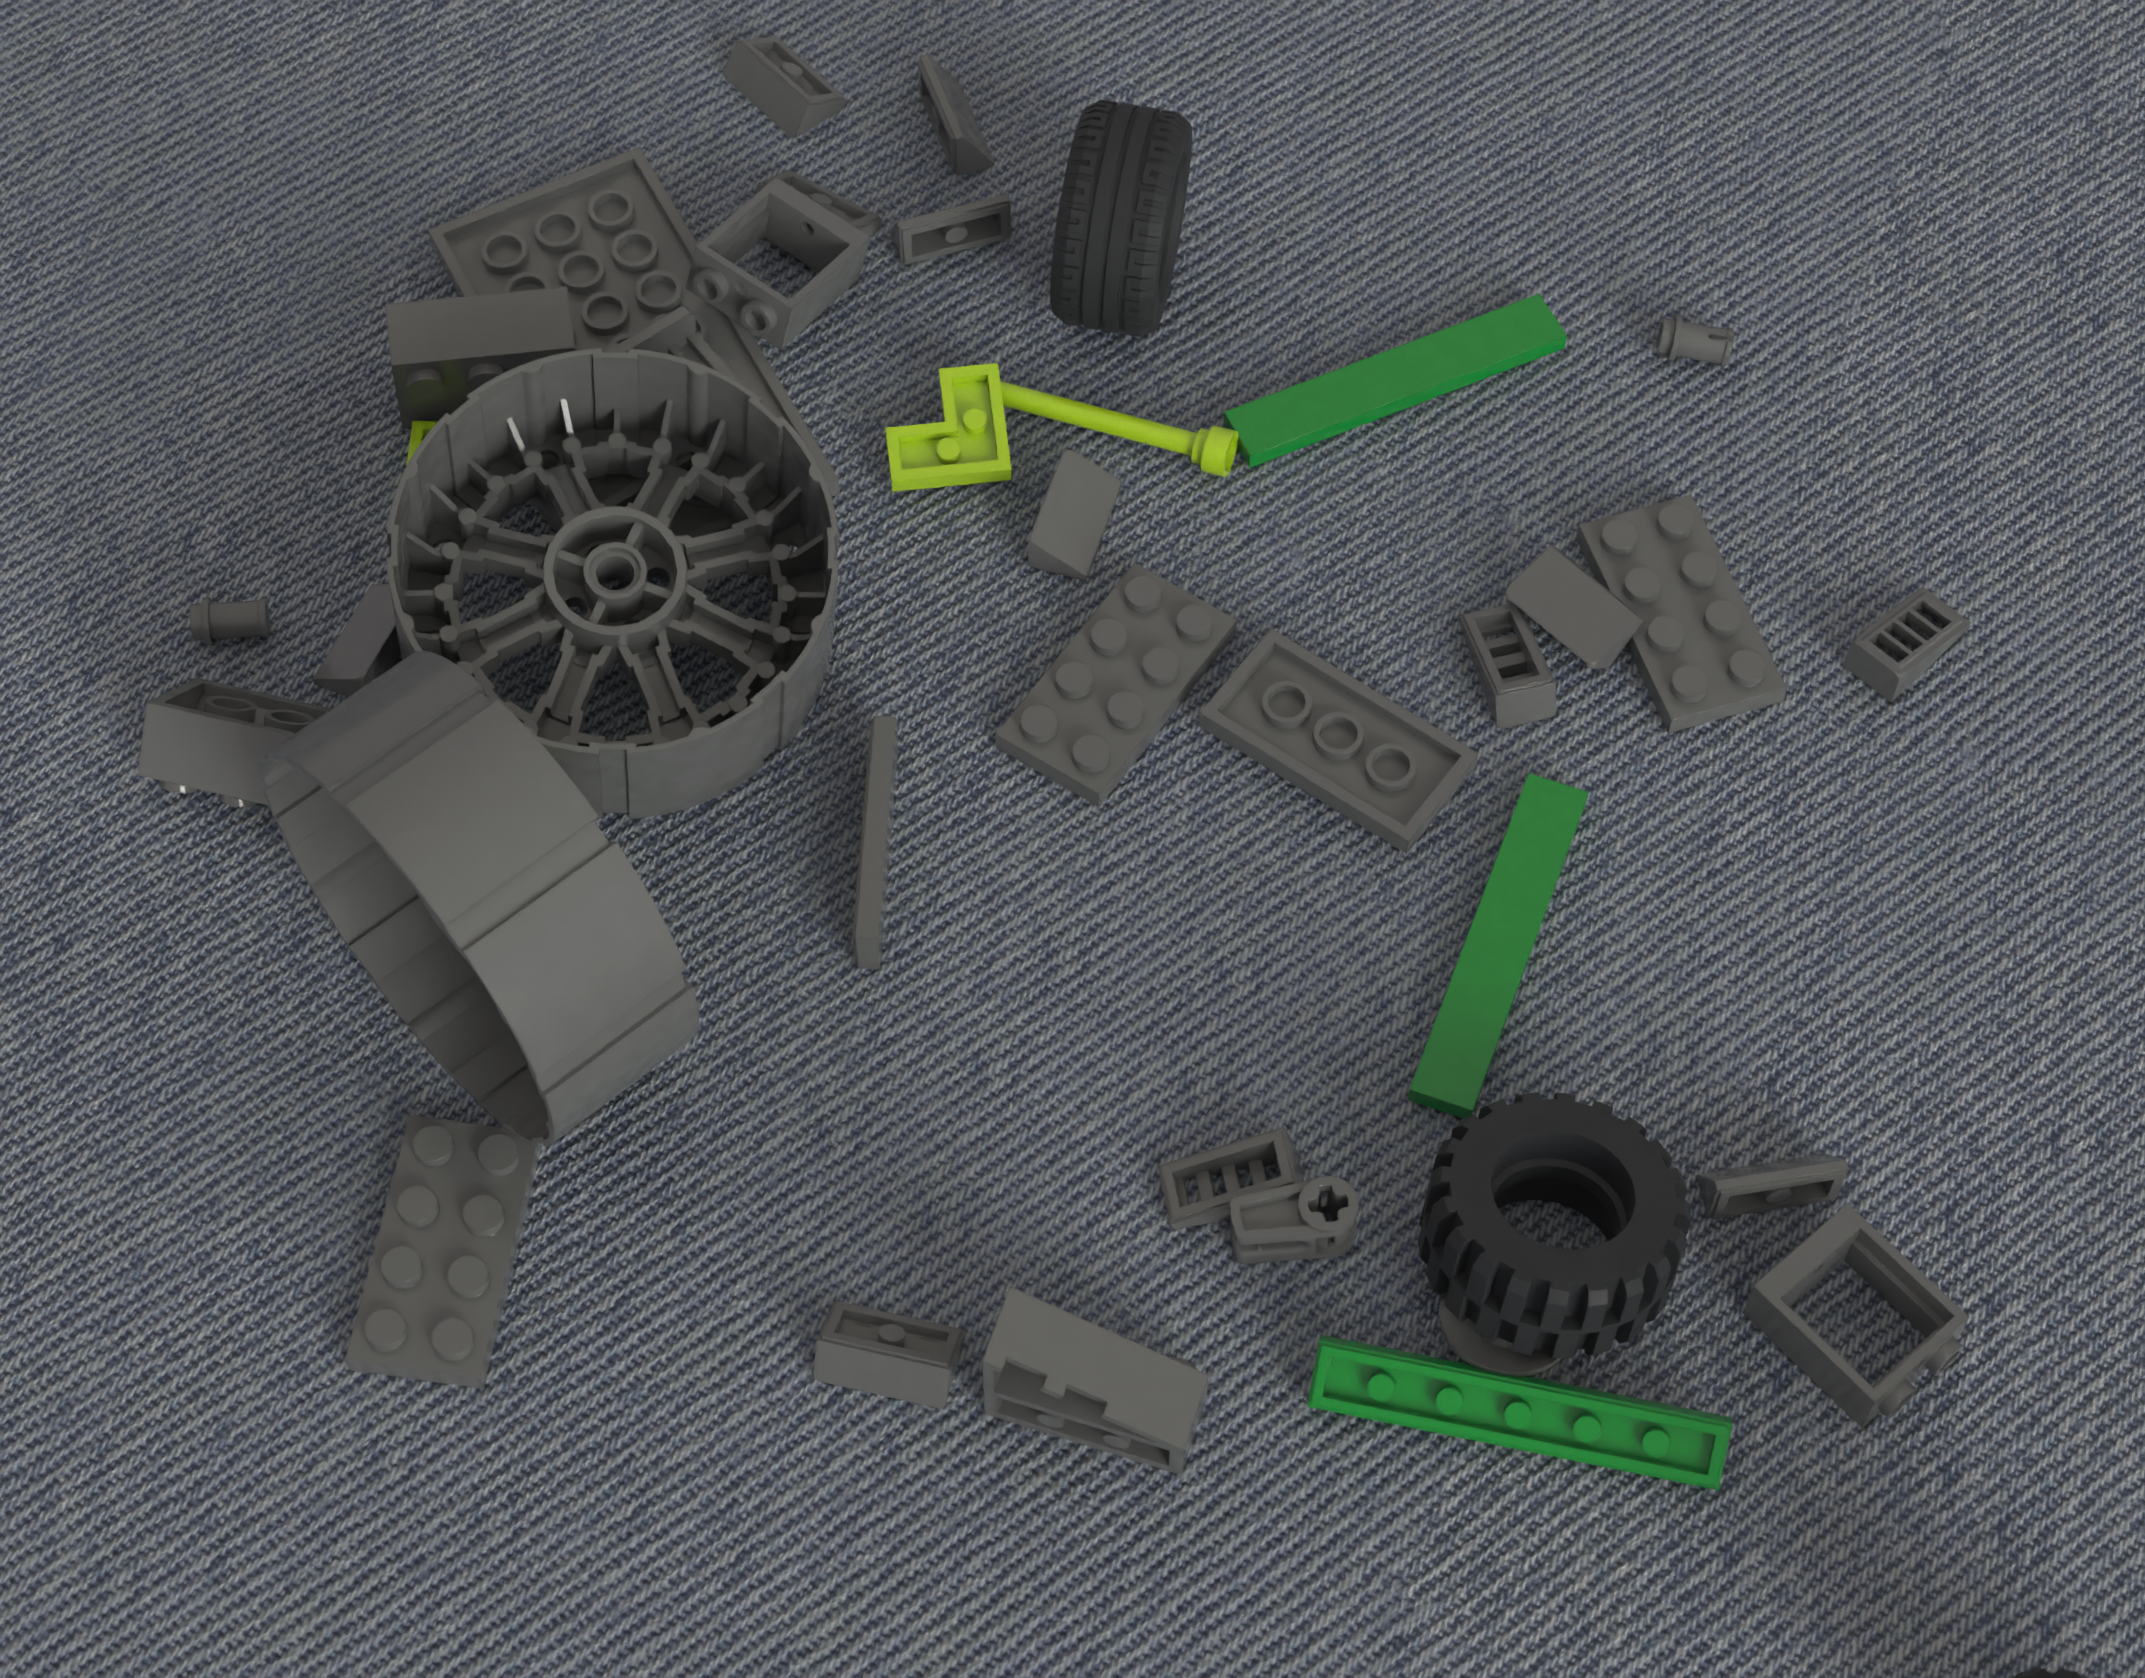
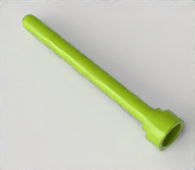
M1000 381L1003 406L1189 455L1191 456L1192 463L1201 465L1202 472L1224 478L1228 476L1233 465L1238 446V431L1213 425L1210 430L1200 428L1198 433Z

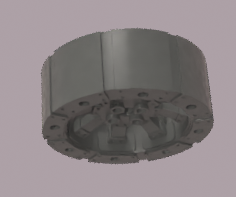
M602 348L547 356L498 375L468 394L467 401L451 415L446 413L433 426L414 452L404 470L389 515L387 538L391 558H386L387 576L402 660L416 651L433 652L452 661L482 684L487 698L492 703L499 699L551 754L599 817L596 819H603V813H629L630 819L664 815L699 805L720 796L763 768V760L776 747L782 751L812 710L826 677L833 645L839 560H837L839 532L836 513L824 476L814 456L798 433L783 416L777 418L765 407L760 396L733 378L703 364L682 357L629 348V352H602ZM542 455H554L558 458L559 465L544 471ZM693 455L690 471L677 467V460L681 456ZM606 474H628L647 479L634 503L629 502L626 507H606L604 502L599 504L587 481L589 478L601 477ZM542 494L545 500L551 499L561 518L562 527L556 535L542 534L541 537L501 528V523L499 522L514 507L521 506ZM694 494L712 506L722 509L734 520L735 524H732L731 529L691 538L690 535L675 536L671 531V522L683 500L689 501ZM446 543L442 546V551L435 549L437 545ZM786 545H793L797 547L798 550L790 552V549ZM486 570L524 579L525 586L533 589L524 595V600L484 620L481 616L462 624L460 622L458 602L462 600L468 573L485 575ZM745 571L748 576L765 574L773 603L770 625L750 617L747 621L707 601V596L699 590L707 587V580ZM652 577H663L669 584L662 588L647 581ZM612 578H621L630 583L629 586L621 590H609L601 584ZM580 607L586 611V615L582 618L569 608ZM539 642L542 647L561 643L559 650L560 662L546 696H540L531 714L511 700L505 703L497 696L496 687L487 676L500 669L499 662ZM669 643L689 648L694 643L732 662V669L744 676L735 686V694L725 703L720 700L699 714L690 696H685L671 663ZM614 662L619 663L628 680L634 679L646 709V724L649 733L625 736V741H606L605 736L583 733L585 726L584 712L598 679H604Z
M421 650L414 652L261 757L259 762L260 780L273 818L277 821L283 834L282 837L305 880L351 952L355 954L370 975L371 980L400 1018L443 1069L474 1098L475 1102L483 1110L521 1140L536 1147L550 1146L693 1040L697 1035L699 1029V1009L693 986L681 974L686 969V966L663 917L632 864L617 842L609 843L594 821L599 817L538 739L499 699L492 703L487 698L482 684L452 661L429 651Z

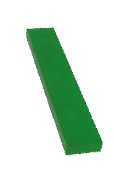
M1536 294L1224 412L1223 425L1225 428L1238 431L1237 448L1248 467L1251 468L1565 348L1567 335L1541 295Z
M1528 773L1409 1089L1408 1100L1463 1119L1473 1115L1585 809L1589 792Z
M1320 1335L1307 1407L1719 1490L1732 1427V1419L1728 1416L1529 1376L1517 1377L1497 1374L1475 1368L1469 1364Z

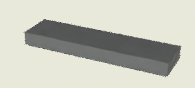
M874 716V720H871L852 933L855 964H858V968L881 969L899 751L896 717Z

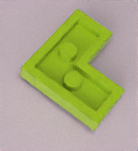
M998 363L939 369V385L944 422L885 428L892 492L1011 480L1012 469Z

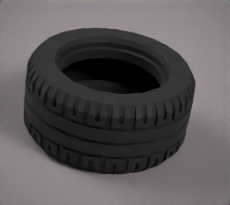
M1100 100L1084 108L1076 127L1069 153L1052 255L1050 279L1051 310L1064 324L1079 327L1084 325L1085 328L1102 330L1104 328L1106 332L1118 334L1124 331L1126 335L1137 337L1147 335L1159 327L1166 306L1178 251L1191 162L1192 127L1191 123L1179 112L1162 110L1160 112L1158 108L1146 106L1139 108L1138 105L1128 103L1118 105L1117 102Z

